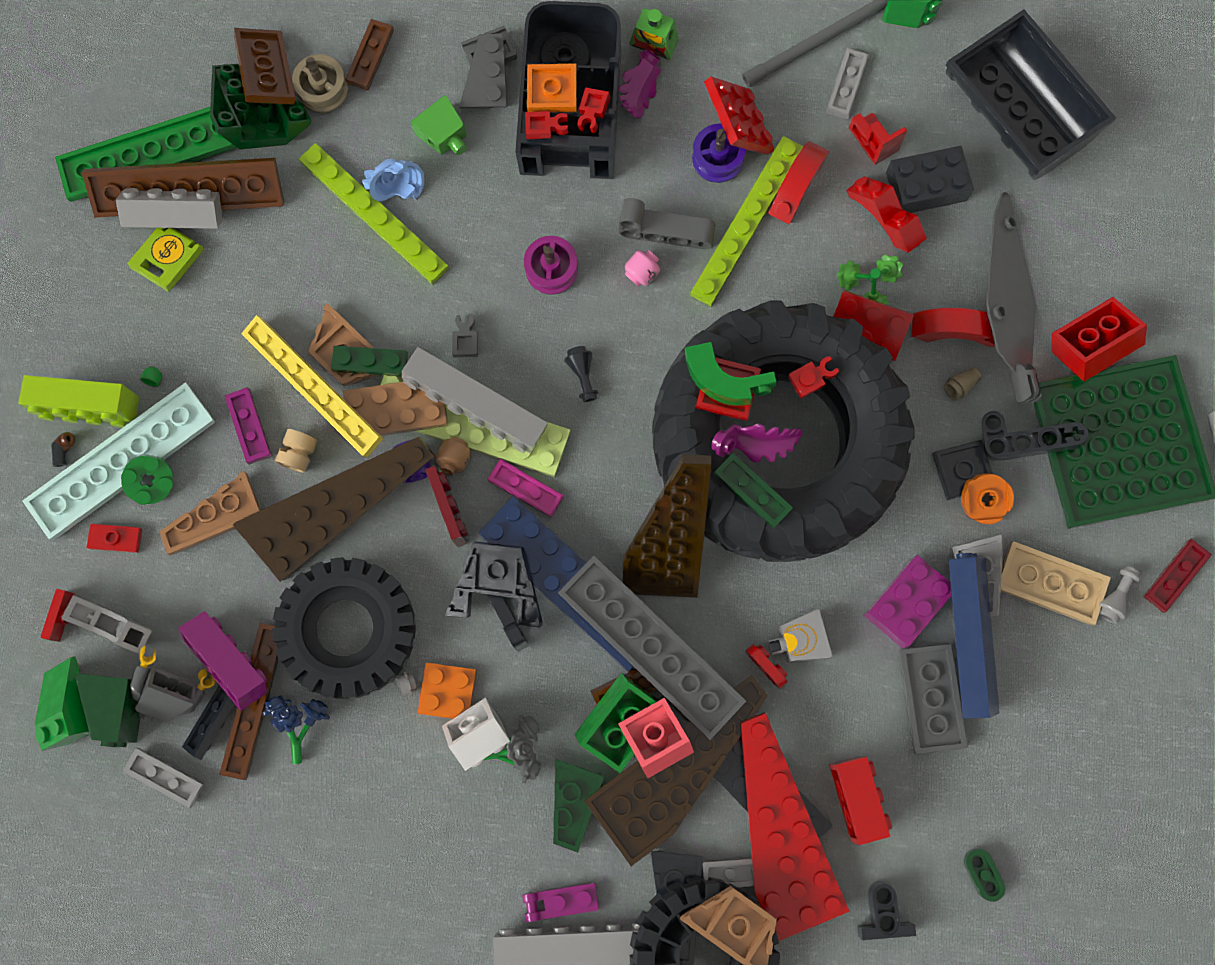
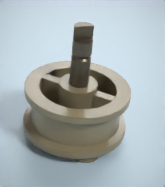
M315 54L308 56L300 61L294 69L292 75L293 87L301 103L313 112L329 113L336 110L345 102L349 92V85L345 80L346 76L337 60L328 55Z

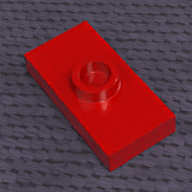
M90 524L86 548L91 550L139 553L142 529L139 527Z
M61 589L55 590L40 636L41 638L60 642L65 625L68 624V621L63 620L62 616L75 593Z

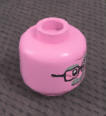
M638 250L625 264V270L627 271L625 275L638 287L641 284L648 286L660 272V267L657 264L659 259L649 250L646 253Z

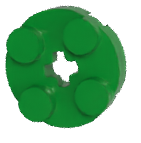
M142 454L134 457L126 464L121 474V485L125 494L138 504H155L165 499L170 493L173 486V471L163 458ZM142 474L153 475V484L150 486L147 483L142 484Z

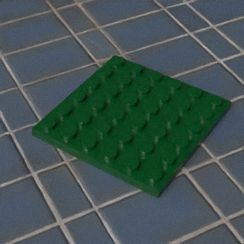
M1176 355L1104 369L1086 381H1082L1077 375L1039 382L1042 397L1040 401L1033 403L1040 428L1078 422L1083 424L1088 430L1087 440L1082 447L1047 453L1068 529L1215 499L1214 480ZM1072 431L1068 437H1074V440L1078 441L1081 434L1078 435L1076 431ZM1060 432L1062 436L1061 444H1064V440L1067 437H1063V432ZM1047 434L1043 436L1045 445L1051 446L1056 443V438L1053 435Z

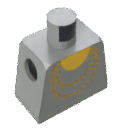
M819 609L779 627L781 637L768 640L771 655L785 652L788 662L825 660L833 657Z

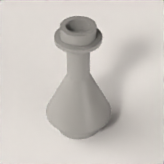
M1126 566L1124 570H1120L1123 578L1117 589L1100 602L1099 617L1110 623L1117 624L1118 620L1126 619V593L1133 581H1140V573L1131 567Z

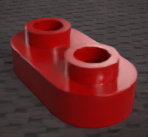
M752 644L745 650L749 658L778 689H781L787 683L785 677L788 674L779 664L774 666L768 659L770 654L762 645L756 647Z

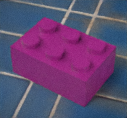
M916 555L909 560L863 616L902 649L907 648L951 597V582Z

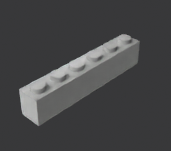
M419 347L416 348L402 370V379L408 387L414 390L419 388L426 392L425 395L432 401L443 402L448 405L447 408L454 414L460 415L462 413L469 418L473 425L479 428L484 426L491 430L490 433L499 440H508L513 443L512 446L522 453L527 451L531 454L546 430L548 424L546 421Z
M633 923L632 928H622V924H607L606 929H595V925H581L579 930H569V926L553 927V931L542 932V927L526 928L525 933H516L514 928L500 929V934H495L493 937L494 965H630L629 955L633 954L634 951L630 946L632 932H638L640 926L637 923Z

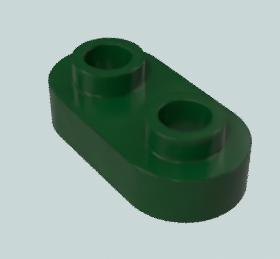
M975 848L969 850L964 857V866L979 896L990 902L1000 900L1005 894V884L992 857L982 849ZM976 857H979L981 860V864L978 867L973 865V860ZM988 882L993 884V889L990 892H987L985 888Z

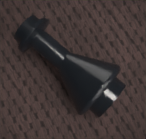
M585 346L569 349L567 351L568 356L564 359V362L580 379L583 393L579 395V398L583 399V402L596 400L598 390H592L589 379L593 353L587 351Z

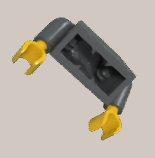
M143 646L140 650L141 664L140 666L137 665L130 683L132 698L136 701L135 710L139 712L140 717L145 721L156 718L164 722H170L177 716L192 713L203 698L205 688H211L215 684V679L210 675L208 679L204 680L207 676L206 669H202L198 673L199 685L154 666L149 669V664L154 663L156 660V649H154L152 656L146 657L144 656L146 646Z

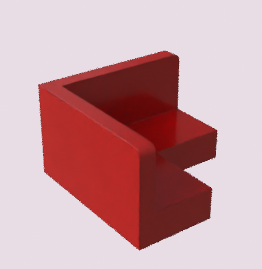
M859 113L852 117L849 125V130L874 165L898 152L907 133V129L903 127L889 135L874 113H870L865 117Z

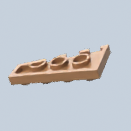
M242 471L237 475L236 479L229 484H224L218 489V492L208 499L205 498L193 510L184 513L159 531L168 555L172 556L236 528L233 524L236 521L261 510L246 471Z

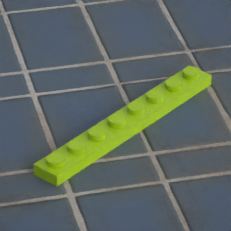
M785 136L781 138L690 292V296L710 307L712 306L774 201L786 174L803 148L802 145Z
M316 143L299 158L301 164L432 285L449 269L448 265L379 201L373 199L361 184Z

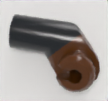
M71 432L62 433L52 443L53 467L66 466L65 453L75 443V436Z

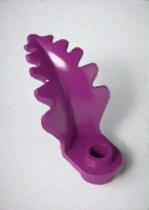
M645 49L638 54L640 58L639 64L623 73L622 78L627 84L619 86V91L625 94L619 97V100L623 101L622 107L626 108L627 112L638 119L644 115L643 107L646 109L649 107L648 97L654 98L656 96V81L662 71L658 65L660 58L649 49Z
M734 424L728 430H721L715 435L712 449L721 457L730 454L734 449H739L754 463L760 462L763 456L769 462H774L776 453L781 458L787 456L786 450L789 452L794 450V444H798L803 432L799 428L791 430L786 428L779 432L778 427L765 431V427L761 424L748 427Z

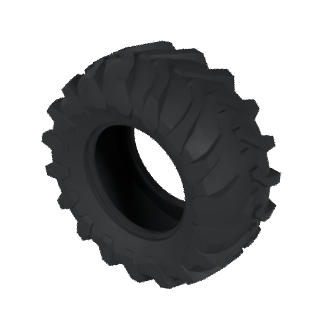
M770 300L746 311L737 309L728 312L707 329L694 335L685 345V347L711 342L715 358L760 368V374L774 372L776 381L790 382L788 378L790 373L811 361L815 367H818L821 360L829 356L832 360L825 365V369L833 371L838 368L839 370L835 377L831 379L823 378L825 386L813 392L828 406L837 423L840 446L834 469L822 479L807 486L798 488L771 487L793 507L774 529L714 474L729 457L728 454L724 457L718 456L716 451L712 449L713 439L720 431L721 414L696 408L700 389L689 373L685 358V347L680 351L663 380L655 403V415L652 422L653 450L658 473L663 479L664 486L683 454L711 456L704 531L706 538L716 544L721 542V546L727 551L749 558H761L767 562L801 561L806 558L820 557L845 547L849 544V541L859 538L868 531L892 504L897 496L896 492L901 487L909 469L911 454L908 451L912 443L911 440L915 438V427L910 410L907 409L905 402L910 398L908 386L889 366L893 357L888 349L862 336L863 326L857 321L827 316L825 307L816 303L786 307L782 300Z

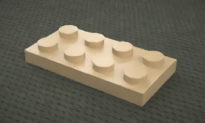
M1012 541L1002 566L1001 592L1093 626L1096 625L1101 609L1100 602L1104 600L1111 577Z

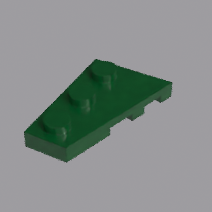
M555 759L553 844L578 853L592 814L584 800L600 789L604 776Z

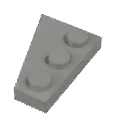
M1004 535L952 547L955 559H957L956 554L977 553L978 558H986L991 617L999 616Z

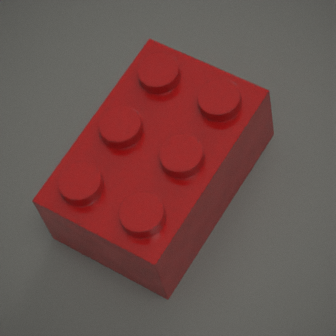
M1111 297L1052 333L1051 352L1082 381H1086L1144 346L1146 343L1147 324L1116 298Z
M858 756L828 764L850 841L857 845H863L891 837L889 830L892 829L889 815L883 813L881 803H884V797L880 787L875 786L873 777L876 776V770L872 760L868 761L867 757Z

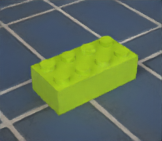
M24 375L18 404L26 408L28 413L38 415V418L41 420L54 421V418H62V421L69 423H78V420H86V423L92 425H102V422H107L111 426L123 428L126 424L136 419L140 397L123 384Z

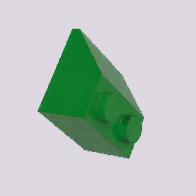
M888 0L882 20L884 23L911 28H919L924 24L929 25L937 18V13L943 4V0Z

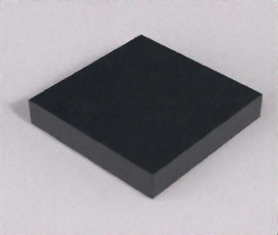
M982 440L932 453L946 500L961 497L964 484L968 479L983 473L993 474Z

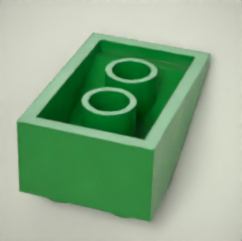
M76 656L68 658L44 673L34 726L36 730L35 737L40 744L41 751L70 745L90 734L76 682V674H81Z

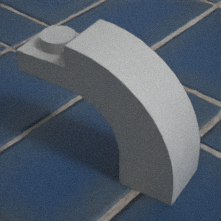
M75 595L72 596L62 616L63 620L95 632L113 641L116 645L140 654L141 648L145 646L152 632L150 628L137 621Z

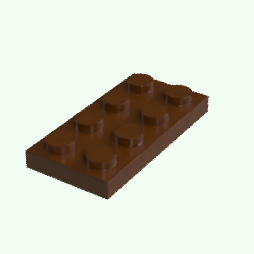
M234 28L233 35L246 102L294 104L295 93L282 31Z

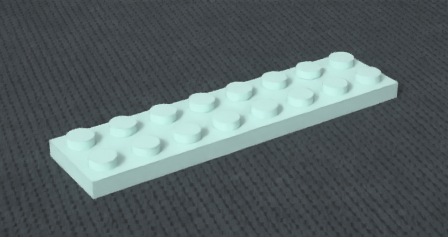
M185 382L22 501L48 539L54 541L123 490L121 474L131 459L142 454H149L165 460L216 423V421Z

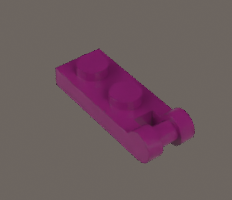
M595 882L522 894L523 903H526L527 913H525L526 922L599 910ZM544 900L545 910H537L536 901Z

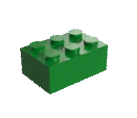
M621 672L574 735L579 745L621 773L634 756V753L618 723L658 702L659 699Z

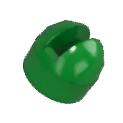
M154 366L145 368L140 377L141 382L152 387H159L162 380L161 372Z

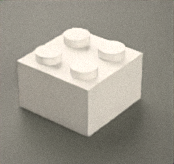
M486 698L442 726L448 747L465 771L480 765L484 758L492 753L501 751L510 742L502 721Z

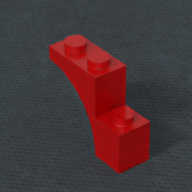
M863 176L846 190L849 198L860 203L877 219L888 234L894 247L909 253L927 239L918 215L902 210L893 186Z

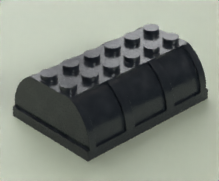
M1025 9L949 59L946 63V75L952 81H955L970 98L974 109L978 113H982L1001 136L1003 144L1008 149H1012L1029 170L1028 174L1033 180L1043 177L1079 152L1116 119L1115 115Z

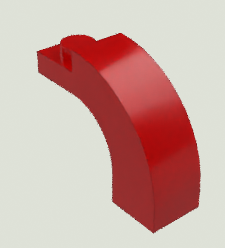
M808 141L803 146L777 192V196L768 213L769 215L787 224L792 222L814 178L820 173L830 153L829 150L811 141Z
M937 308L913 313L912 337L927 343L942 339H967L987 347H995L987 312L966 308Z

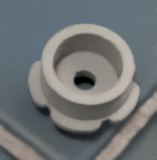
M404 671L402 675L396 677L397 685L402 696L407 694L412 696V690L416 689V683L413 675H407Z

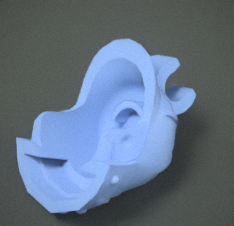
M386 159L376 166L375 170L364 171L366 179L362 181L365 189L370 190V195L376 201H385L395 195L403 199H409L412 196L416 200L424 186V172L418 164L412 161Z

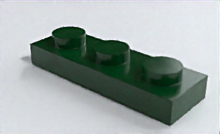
M333 346L331 370L342 373L402 377V370L407 364L408 352L406 350Z
M734 453L714 472L722 482L773 529L793 509L791 505Z

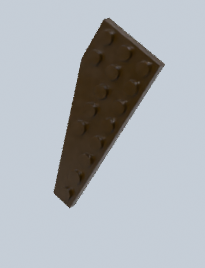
M682 455L624 553L622 583L635 595L698 598L711 456Z

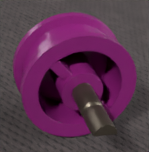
M544 236L530 244L524 255V268L530 285L541 293L554 295L568 290L574 284L578 275L577 255L573 246L568 241L558 236Z

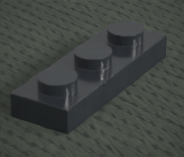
M220 685L182 745V748L190 755L200 760L210 749L212 741L223 727L233 706H235V703Z

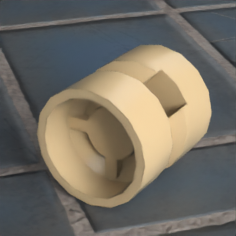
M287 429L283 439L285 447L279 449L275 462L288 469L306 473L310 462L308 455L313 454L318 440L302 432Z

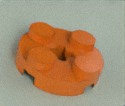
M991 473L979 474L968 479L964 484L961 495V504L965 514L982 524L1000 522L1007 511L1010 512L1014 503V494L1011 486L1000 476ZM988 492L989 495L993 496V500H990L988 505H985L982 497Z

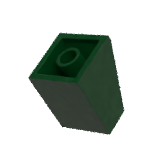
M76 674V682L91 740L101 741L100 746L127 747V743H137L141 717L139 712L135 710L136 701L132 698L130 683L132 679Z

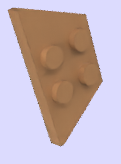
M327 303L324 307L325 313L320 324L318 323L315 339L312 340L309 347V354L343 387L377 376L333 372L331 370L333 346L374 347Z
M733 887L726 888L680 917L684 923L743 965H768L769 955H772V936L775 933L777 919Z

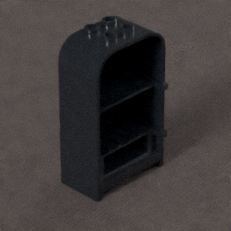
M546 1L533 6L527 13L524 29L515 148L520 175L543 176L544 165L590 167V178L614 179L621 67L620 17L610 6L590 2ZM562 32L576 34L587 43L590 50L588 66L576 65L577 112H550V117H555L560 113L567 114L568 122H562L559 125H567L568 134L560 135L556 132H551V138L526 139L525 112H528L527 65L541 64L539 59L540 48L550 36ZM563 51L558 56L560 59L566 60L571 57V54ZM585 88L608 91L610 94L604 118H596L598 128L595 133L591 132V123H586L583 131L578 127V119L582 116L579 112V107Z

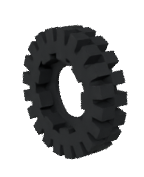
M344 557L332 558L331 562L323 563L321 561L310 566V571L305 574L301 572L292 580L294 584L290 589L285 588L280 596L282 600L280 607L275 608L273 620L276 622L275 628H272L273 642L277 646L275 651L279 661L286 667V672L294 680H297L301 686L326 697H334L336 699L359 698L369 695L370 692L376 689L380 690L389 684L388 681L391 678L396 677L404 668V662L406 659H409L413 649L412 643L416 632V625L414 624L415 615L407 594L392 575H389L385 569L374 563L373 565L362 559L352 558V560H345ZM341 600L354 601L364 606L373 622V632L368 644L358 653L349 656H338L328 652L321 645L317 637L316 628L319 616L326 607Z

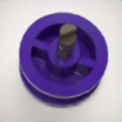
M722 124L709 125L702 129L694 140L692 154L694 169L707 181L714 183L727 182L740 173L744 164L746 149L730 145Z

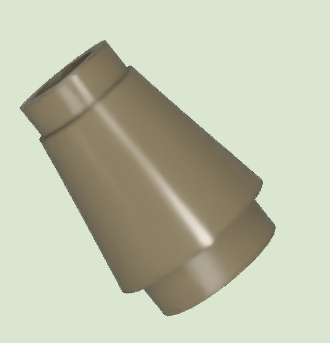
M972 367L948 378L947 383L944 384V390L951 399H962L981 380L982 375L977 368Z

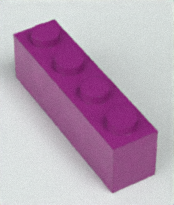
M204 611L178 628L183 642L240 711L267 693L265 686L267 679L260 669L255 670L251 666L252 661L245 651L239 652L236 648V641L229 633L227 635L223 633V627L215 616L211 618Z

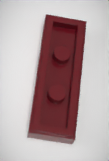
M1192 538L1188 539L1143 597L1161 612H1167L1212 554Z

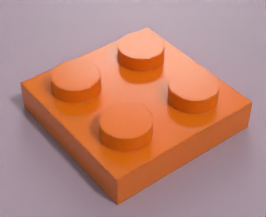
M576 64L527 65V111L577 112Z
M425 663L417 714L453 719L469 709L472 705L477 670Z

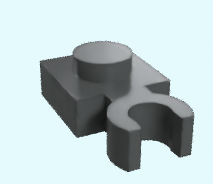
M456 315L455 322L459 331H452L453 357H478L477 331H471L475 325L473 315H469V322L467 324H462L460 315Z

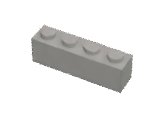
M127 188L116 199L121 227L218 229L223 219L219 192H211L208 189L187 192L185 189L162 191V189L154 188L148 191H138L136 188Z

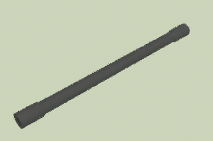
M874 0L767 62L742 74L744 83L749 87L760 81L771 72L886 8L888 0Z

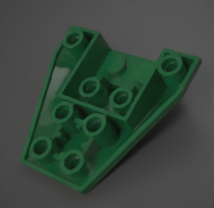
M239 64L212 65L210 118L217 133L238 149L287 145L311 125L312 120L304 105L296 97L294 104L246 102Z

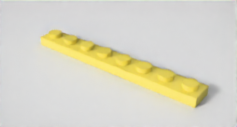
M256 315L241 334L362 456L368 458L384 438L262 317Z

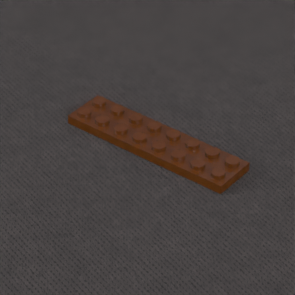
M276 157L91 168L82 171L94 218L119 216L116 199L127 188H136L138 191H148L154 188L162 189V191L185 189L187 192L208 189L211 192H219L221 210L282 207L285 203Z

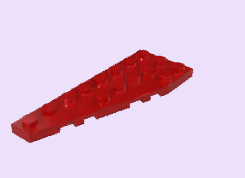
M763 712L741 722L754 891L761 908L777 919L775 930L778 941H781L850 911L768 717Z

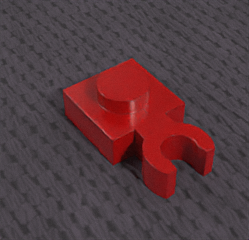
M585 88L579 107V112L582 116L578 119V127L581 131H583L586 123H591V132H596L598 128L596 118H604L609 103L610 94L608 91Z
M550 111L525 112L526 139L551 138V132H556L560 135L568 134V126L559 125L562 122H568L567 114L560 113L555 117H550Z
M830 356L823 358L818 367H815L811 361L788 375L790 382L801 399L824 387L825 382L823 378L831 379L839 372L838 368L833 371L825 369V365L832 360Z

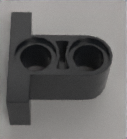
M881 881L874 882L868 890L872 925L857 926L858 937L862 940L916 936L915 924L910 921L900 922L897 894L894 888ZM880 888H886L888 891V897L883 902H879L876 897V893ZM886 915L890 916V927L888 929H881L879 925L881 918Z

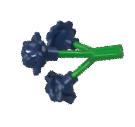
M279 695L265 702L266 711L262 714L263 716L270 715L274 718L271 720V725L275 726L279 733H282L284 730L286 731L291 741L292 764H301V742L310 726L313 727L316 720L330 719V716L327 714L328 706L324 705L322 701L312 699L310 703H302L301 706L305 710L307 717L304 720L305 725L302 731L296 737L294 729L301 726V719L304 715L297 709L296 705L289 706L292 702L290 699L284 700L282 695Z

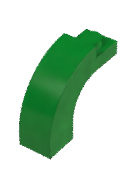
M711 342L685 347L687 367L693 381L700 390L718 402L735 406L751 405V394L755 393L756 396H762L771 393V390L775 389L776 378L774 372L745 378L726 374L715 360Z

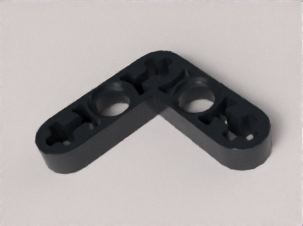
M486 594L502 622L503 630L513 648L519 652L528 647L529 644L519 625H517L503 596Z

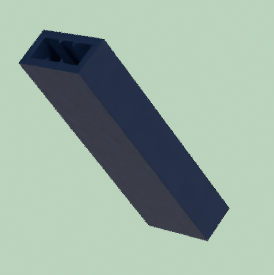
M977 553L956 554L957 559H949L962 714L963 718H991L999 714L1000 711L986 558H978Z

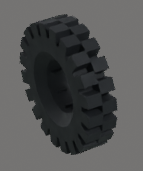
M700 877L687 878V883L683 885L677 881L666 887L668 893L664 896L657 893L649 901L652 907L648 913L642 910L636 921L640 926L638 932H632L630 946L634 949L633 954L629 955L630 965L682 964L683 961L680 958L682 948L697 931L684 923L680 917L730 886L757 906H759V903L743 890L731 883L727 884L721 879L708 877V880H703ZM775 930L772 936V955H769L768 965H780V953L774 949V945L779 944ZM731 956L729 965H743Z

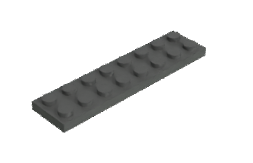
M595 556L558 592L576 612L709 740L746 702L739 693Z

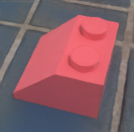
M665 698L618 723L647 778L694 753L690 740Z

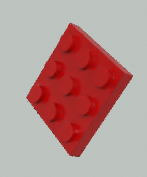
M712 76L704 81L730 145L766 155L775 150L772 144L773 138L764 126V117L755 105L753 92L749 88Z

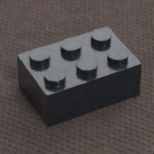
M962 146L894 159L890 161L886 171L888 183L890 186H893L902 210L910 213L966 202L974 191Z

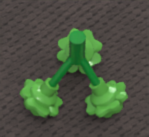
M885 254L882 256V259L877 260L878 268L872 269L870 274H864L860 272L859 264H854L852 260H849L846 264H841L840 270L837 272L839 286L845 287L846 290H851L852 287L859 286L860 279H868L871 282V290L866 292L864 297L889 305L887 296L880 294L876 290V282L881 276L882 282L889 281L895 283L897 278L903 276L902 268L904 264L901 261L898 262V256Z

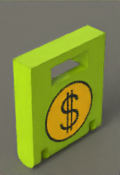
M156 228L127 264L130 269L170 292L202 253L203 246L199 243L196 244L194 240L174 228ZM148 261L164 271L160 277L147 270L150 267Z

